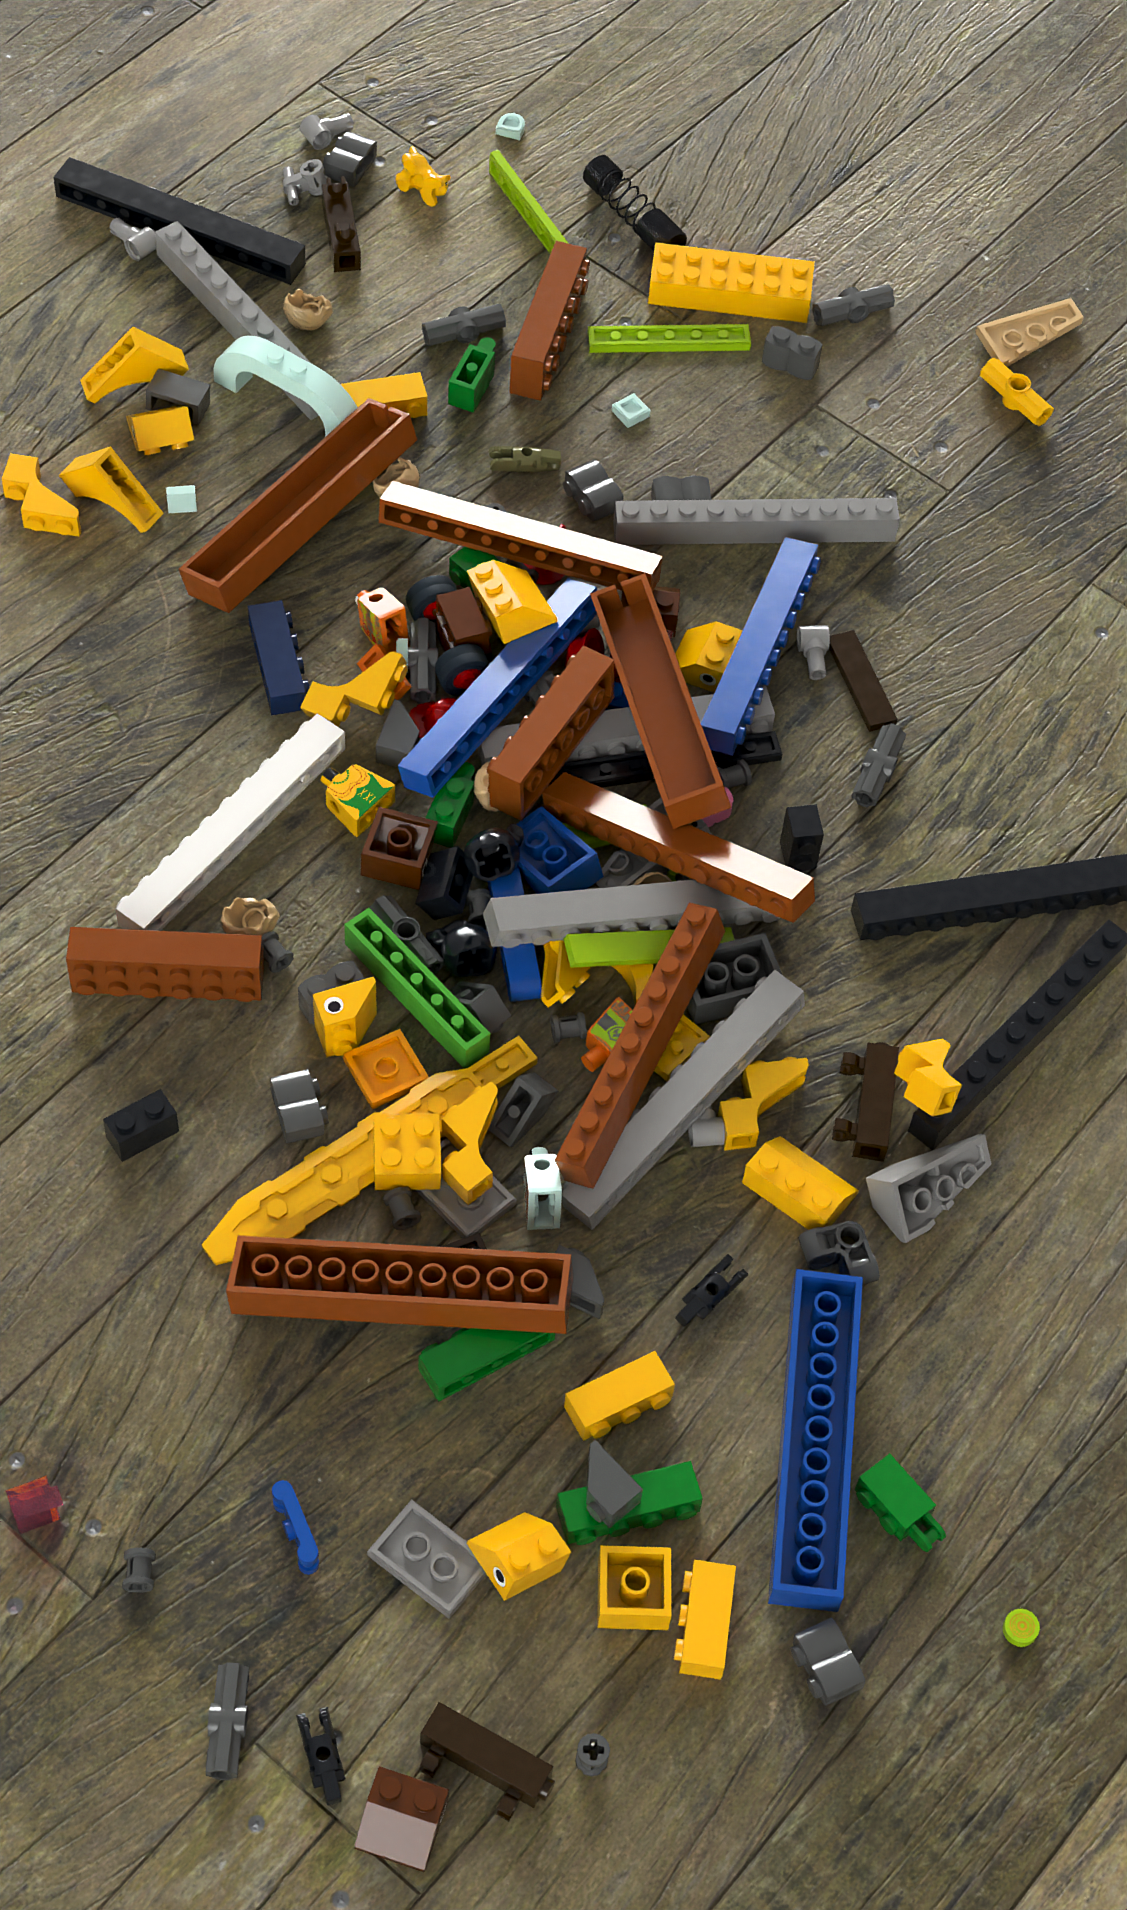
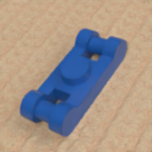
M284 1480L278 1481L272 1487L273 1506L276 1511L284 1513L286 1520L282 1521V1525L289 1541L295 1539L298 1547L299 1570L307 1575L313 1574L319 1568L317 1545L292 1485Z

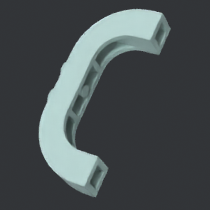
M243 336L238 338L217 358L214 364V382L234 393H237L253 377V374H256L305 401L322 419L325 427V437L358 408L348 392L328 373L261 337Z

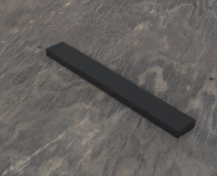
M775 731L746 735L743 744L737 745L733 756L711 750L716 766L722 769L736 765L737 761L742 759L748 765L781 761L783 755ZM644 750L565 762L549 785L564 772L601 788L655 780Z

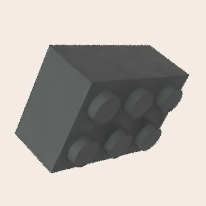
M766 933L718 945L687 1005V1010L693 1023L697 1025L731 1016L736 1004L742 998L747 999L754 992L755 985L762 977H768L774 970L782 974Z

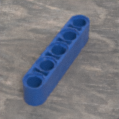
M519 867L509 876L498 877L494 881H487L491 898L524 895ZM519 944L513 948L499 946L509 1001L515 1002L541 998L542 986L534 944Z

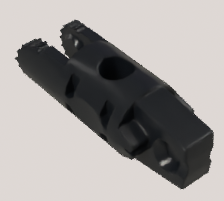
M729 1254L682 1298L687 1305L677 1314L675 1319L683 1327L696 1315L702 1320L706 1318L716 1305L748 1276V1273L742 1269L728 1283L720 1275L733 1261Z
M328 1707L319 1709V1720L321 1726H323L324 1734L312 1738L308 1717H306L305 1713L298 1714L296 1718L308 1759L314 1789L318 1787L323 1788L327 1806L340 1803L342 1798L338 1782L344 1781L346 1778L338 1753ZM325 1753L329 1755V1758L322 1761L317 1756Z

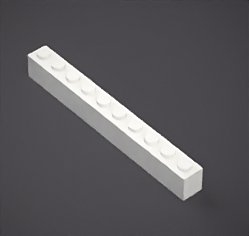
M318 713L310 721H305L290 740L287 739L281 744L276 754L270 759L264 760L259 770L251 778H246L231 797H226L222 801L219 809L212 816L204 818L199 828L191 836H186L170 856H165L161 860L158 868L150 876L143 877L137 888L129 896H124L118 902L115 908L118 926L122 929L161 931L345 750V731Z

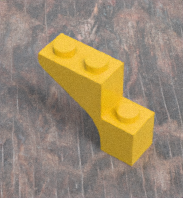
M10 453L2 476L5 498L17 501L23 500L21 514L24 528L80 537L81 526L78 509L39 482L41 473L38 458Z
M389 652L352 681L344 685L326 686L313 681L300 708L307 716L313 718L318 713L337 727H339L341 721L345 722L351 709L350 702L383 715L385 708L389 709L394 701V689L397 683L402 682L406 676L407 662L402 654Z
M563 940L549 941L543 944L545 959L541 1000L548 1008L558 1000L561 1004L566 1002L576 992L572 987L578 988L590 977V974L587 972L590 967H570Z
M944 1039L904 1046L899 1053L898 1064L894 1074L907 1082L908 1086L903 1097L930 1116L950 1113L962 1087V1084L951 1077L943 1068V1062L950 1048V1044Z
M787 1057L781 1061L772 1062L758 1060L750 1063L743 1070L741 1081L745 1099L740 1097L729 1098L726 1101H721L718 1116H722L725 1128L724 1151L756 1147L759 1135L758 1117L804 1084L809 1066L807 1058Z
M492 1081L483 1087L478 1086L473 1089L464 1102L460 1105L451 1106L442 1118V1133L459 1150V1152L457 1150L451 1152L444 1159L442 1177L467 1205L493 1187V1172L485 1164L479 1153L498 1107V1100L496 1098L498 1088Z

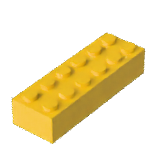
M655 243L648 304L807 323L815 261Z

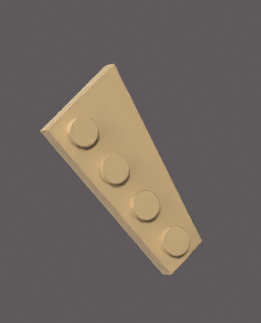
M1072 298L978 325L976 335L991 358L1000 360L1008 367L1081 325L1084 316Z

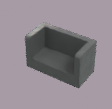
M158 368L146 389V409L152 411L158 398L187 406L193 409V424L199 425L210 405V384Z

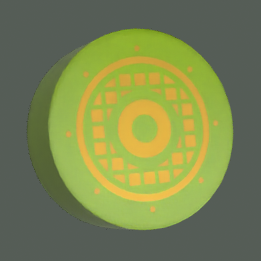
M1026 1609L1011 1611L1003 1623L1005 1638L1008 1642L1018 1647H1026L1032 1644L1040 1630L1037 1617Z

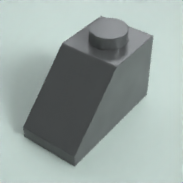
M394 699L376 744V763L398 768L402 759L418 744L420 734L419 729L400 700Z
M460 981L449 990L490 1032V1035L499 1031L503 1027V1022L511 1016L493 985Z
M535 1072L518 1076L494 1114L488 1130L509 1147H513L544 1116L559 1091Z
M559 1245L555 1253L571 1254L573 1284L570 1306L600 1319L603 1314L604 1297L589 1258L585 1257L581 1251L575 1248H565Z
M594 1440L590 1443L588 1454L587 1510L597 1522L603 1521L611 1528L641 1502L643 1489Z

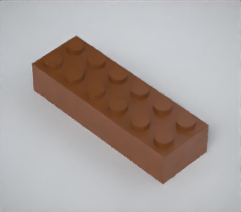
M555 241L511 355V394L541 401L545 390H550L553 380L551 373L552 371H557L560 362V355L558 354L565 351L567 344L566 333L572 332L574 325L573 315L578 314L581 307L582 299L580 296H585L589 280L585 279V276H587L590 260L586 259V247Z
M582 646L576 655L573 654L569 658L565 670L561 675L555 676L548 692L538 698L535 709L529 716L526 715L522 719L518 731L514 736L507 738L503 750L498 757H493L490 760L487 773L489 774L488 792L490 793L491 807L522 821L614 699V659L586 646Z
M70 927L66 962L71 990L74 993L82 995H92L94 993L111 994L117 997L142 995L146 998H155L157 996L174 997L177 999L205 998L211 1001L220 999H235L241 1002L262 1000L264 977L262 935Z

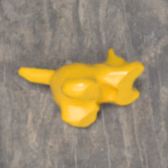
M411 146L409 153H405L402 156L404 169L396 175V184L403 192L413 188L417 189L423 201L427 205L434 207L438 203L436 196L446 194L448 181L451 179V176L437 174L426 158L419 154L414 146Z

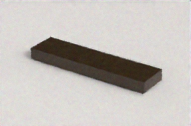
M851 630L831 635L829 650L868 731L879 730L883 725L891 723L896 725L898 719L855 631Z

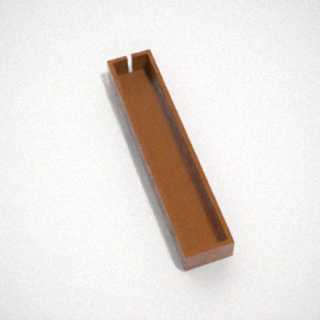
M368 398L178 569L188 595L230 613L417 441L410 414L393 407L388 409L386 404Z
M644 573L620 582L629 606L623 607L615 584L590 593L612 658L614 659L615 667L671 825L675 829L730 809L731 805L647 576Z

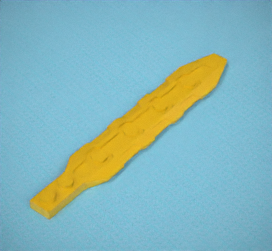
M518 1035L468 1068L435 1073L410 1089L409 1094L381 1112H374L358 1122L356 1128L328 1146H321L305 1156L304 1161L273 1181L268 1180L239 1198L203 1242L202 1248L215 1265H220L233 1260L238 1235L294 1238L306 1230L305 1227L336 1206L345 1205L360 1195L361 1190L374 1182V1114L440 1113L441 1139L446 1137L442 1133V1118L451 1106L460 1105L468 1098L473 1089L478 1086L483 1087L490 1081L498 1089L535 1066L538 1063V1057Z

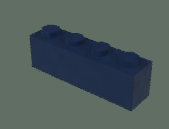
M282 600L249 605V627L271 716L301 711L300 707L309 690V683L307 679L302 680L301 674L305 673L302 657H296L295 651H299L296 633H290V629L293 628L290 611H285Z

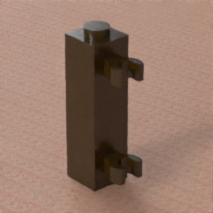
M341 176L340 183L332 184L331 177L326 179V184H322V206L334 272L361 270L360 245L348 182H346L344 176Z
M868 1042L864 1057L851 1052L843 1053L840 1074L848 1076L861 1075L856 1123H852L847 1119L836 1118L832 1140L840 1142L854 1141L852 1157L884 1162L889 1145L896 1074L894 1072L898 1063L899 1047L890 1046L883 1042Z
M438 1702L420 1733V1744L429 1749L420 1764L422 1766L420 1771L433 1778L443 1758H446L506 1793L497 1807L496 1815L508 1822L520 1801L535 1808L539 1799L546 1801L554 1787L555 1780L551 1779L552 1765Z

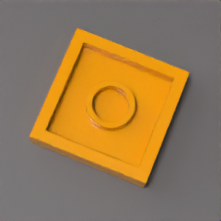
M401 1029L343 1054L345 1064L372 1110L410 1093V1089L429 1078Z

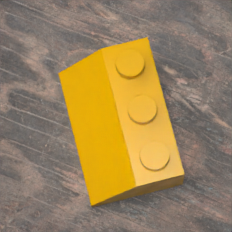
M496 560L481 563L467 570L475 598L478 597L480 599L482 610L503 644L558 622L553 610L526 570Z
M781 1136L763 1144L746 1164L742 1180L745 1186L808 1230L832 1225L859 1192L855 1187Z

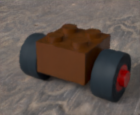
M443 575L429 576L416 582L408 590L406 605L414 621L418 618H429L430 621L436 623V634L444 653L435 664V672L443 690L450 695L459 696L468 689L471 683L489 665L488 655L492 654L489 637L493 634L492 627L488 619L484 620L480 599L478 597L474 598L470 587L457 590L454 582L449 577Z

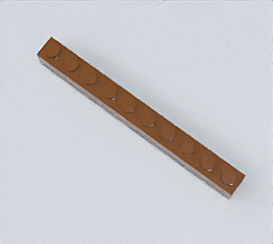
M392 481L380 498L379 523L599 585L609 587L615 584L616 589L623 591L620 582L644 573L647 576L652 592L660 580L663 558L661 555Z
M566 772L560 775L542 793L544 808L560 822L618 846L625 851L641 856L650 862L664 866L673 872L696 880L701 884L719 890L726 895L742 900L751 906L758 907L776 917L794 923L815 902L813 877L686 824L673 829L667 815Z
M689 902L555 1158L564 1181L594 1189L725 933L718 909Z

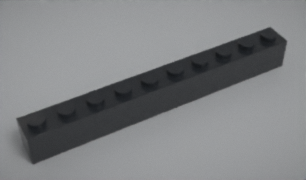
M69 157L53 177L55 193L58 198L114 219L120 218L125 223L140 229L150 227L154 232L178 221L209 255L291 285L306 265L304 244L92 166L83 161Z
M1127 854L855 893L851 912L860 940H880L887 936H908L921 931L930 930L936 932L948 927H968L975 923H996L1008 918L1018 917L1023 919L1035 914H1056L1062 910H1084L1090 906L1103 904L1108 906L1115 905L1119 902L1127 901Z
M1106 921L951 1075V1077L962 1084L952 1111L946 1114L930 1116L918 1108L913 1113L908 1132L928 1148L934 1150L1126 957L1127 933L1112 921Z

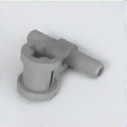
M312 159L305 162L300 168V173L294 174L292 167L287 166L283 169L284 180L282 184L290 205H297L299 203L298 194L309 191L314 196L322 195V184H326L328 177L323 173L324 166L320 160Z

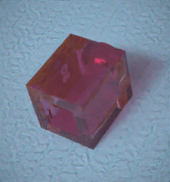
M47 1476L6 1490L20 1534L60 1520L57 1507L63 1506V1501L57 1485L50 1487Z

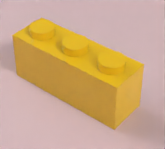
M420 372L341 384L357 407L370 398L386 404L388 409L393 407L410 414L411 418L427 416L428 396Z
M653 1351L566 1393L564 1408L583 1441L592 1436L594 1439L606 1435L611 1430V1427L621 1422L629 1424L638 1419L642 1412L650 1408L657 1410L667 1405L673 1397L675 1383L656 1351Z
M694 1560L692 1570L685 1571L682 1592L688 1593L687 1605L681 1604L678 1626L684 1627L683 1639H676L674 1660L680 1661L679 1673L721 1680L725 1667L736 1566Z

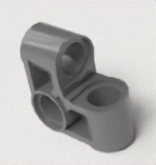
M845 1221L827 1227H817L799 1235L798 1239L810 1270L822 1269L837 1263L841 1275L863 1277L862 1285L879 1280L880 1275L877 1261L871 1252L864 1229L857 1222ZM848 1236L851 1237L856 1243L853 1245L845 1244L841 1240V1238Z

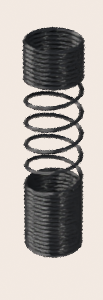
M597 156L587 164L583 172L584 182L597 195L601 196L602 200L608 202L610 208L616 210L619 217L625 218L626 224L633 226L634 232L653 251L655 250V243L686 245V234L661 209L656 208L655 203H647V195H639L638 186L630 187L631 179H622V170L608 156ZM628 180L629 186L622 195L610 200L612 192L620 182ZM636 188L637 194L635 198L626 206L618 208L622 197L630 189ZM609 194L608 200L603 196ZM644 196L646 200L643 206L633 215L627 216L631 204L637 198ZM618 200L616 208L613 207L610 202ZM647 205H653L654 209L647 211L640 218L638 224H635L636 218L642 209ZM626 208L625 216L621 215L619 210ZM635 216L633 224L629 223L627 218Z

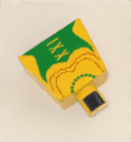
M357 764L351 765L342 774L330 767L321 776L320 781L327 786L326 806L356 837L373 823L379 807L388 809L395 803V784Z

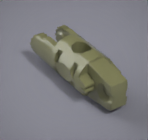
M492 446L489 449V456L493 458L490 463V470L539 473L560 470L561 451L542 449L540 447Z

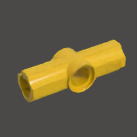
M996 358L987 361L981 369L980 376L1003 396L1002 402L1008 409L1019 410L1032 423L1038 426L1046 423L1052 415L1054 408L1030 388L1031 381L1024 374H1014Z

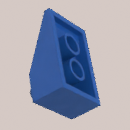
M542 806L516 824L522 828L524 833L523 842L519 847L520 861L517 867H519L521 876L536 894L585 890L604 877L597 852Z

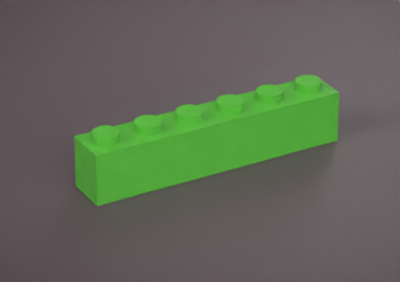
M367 908L344 924L345 945L464 1069L470 1067L489 1053L490 1032L370 908Z

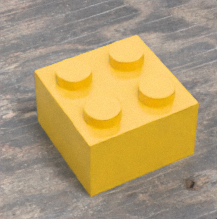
M440 1113L374 1114L375 1190H392L397 1187H409L411 1190L440 1189Z
M600 1545L598 1557L597 1628L668 1630L672 1616L671 1548Z

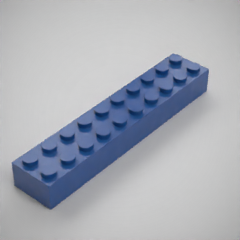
M796 1269L791 1289L768 1604L838 1612L844 1597L863 1277Z

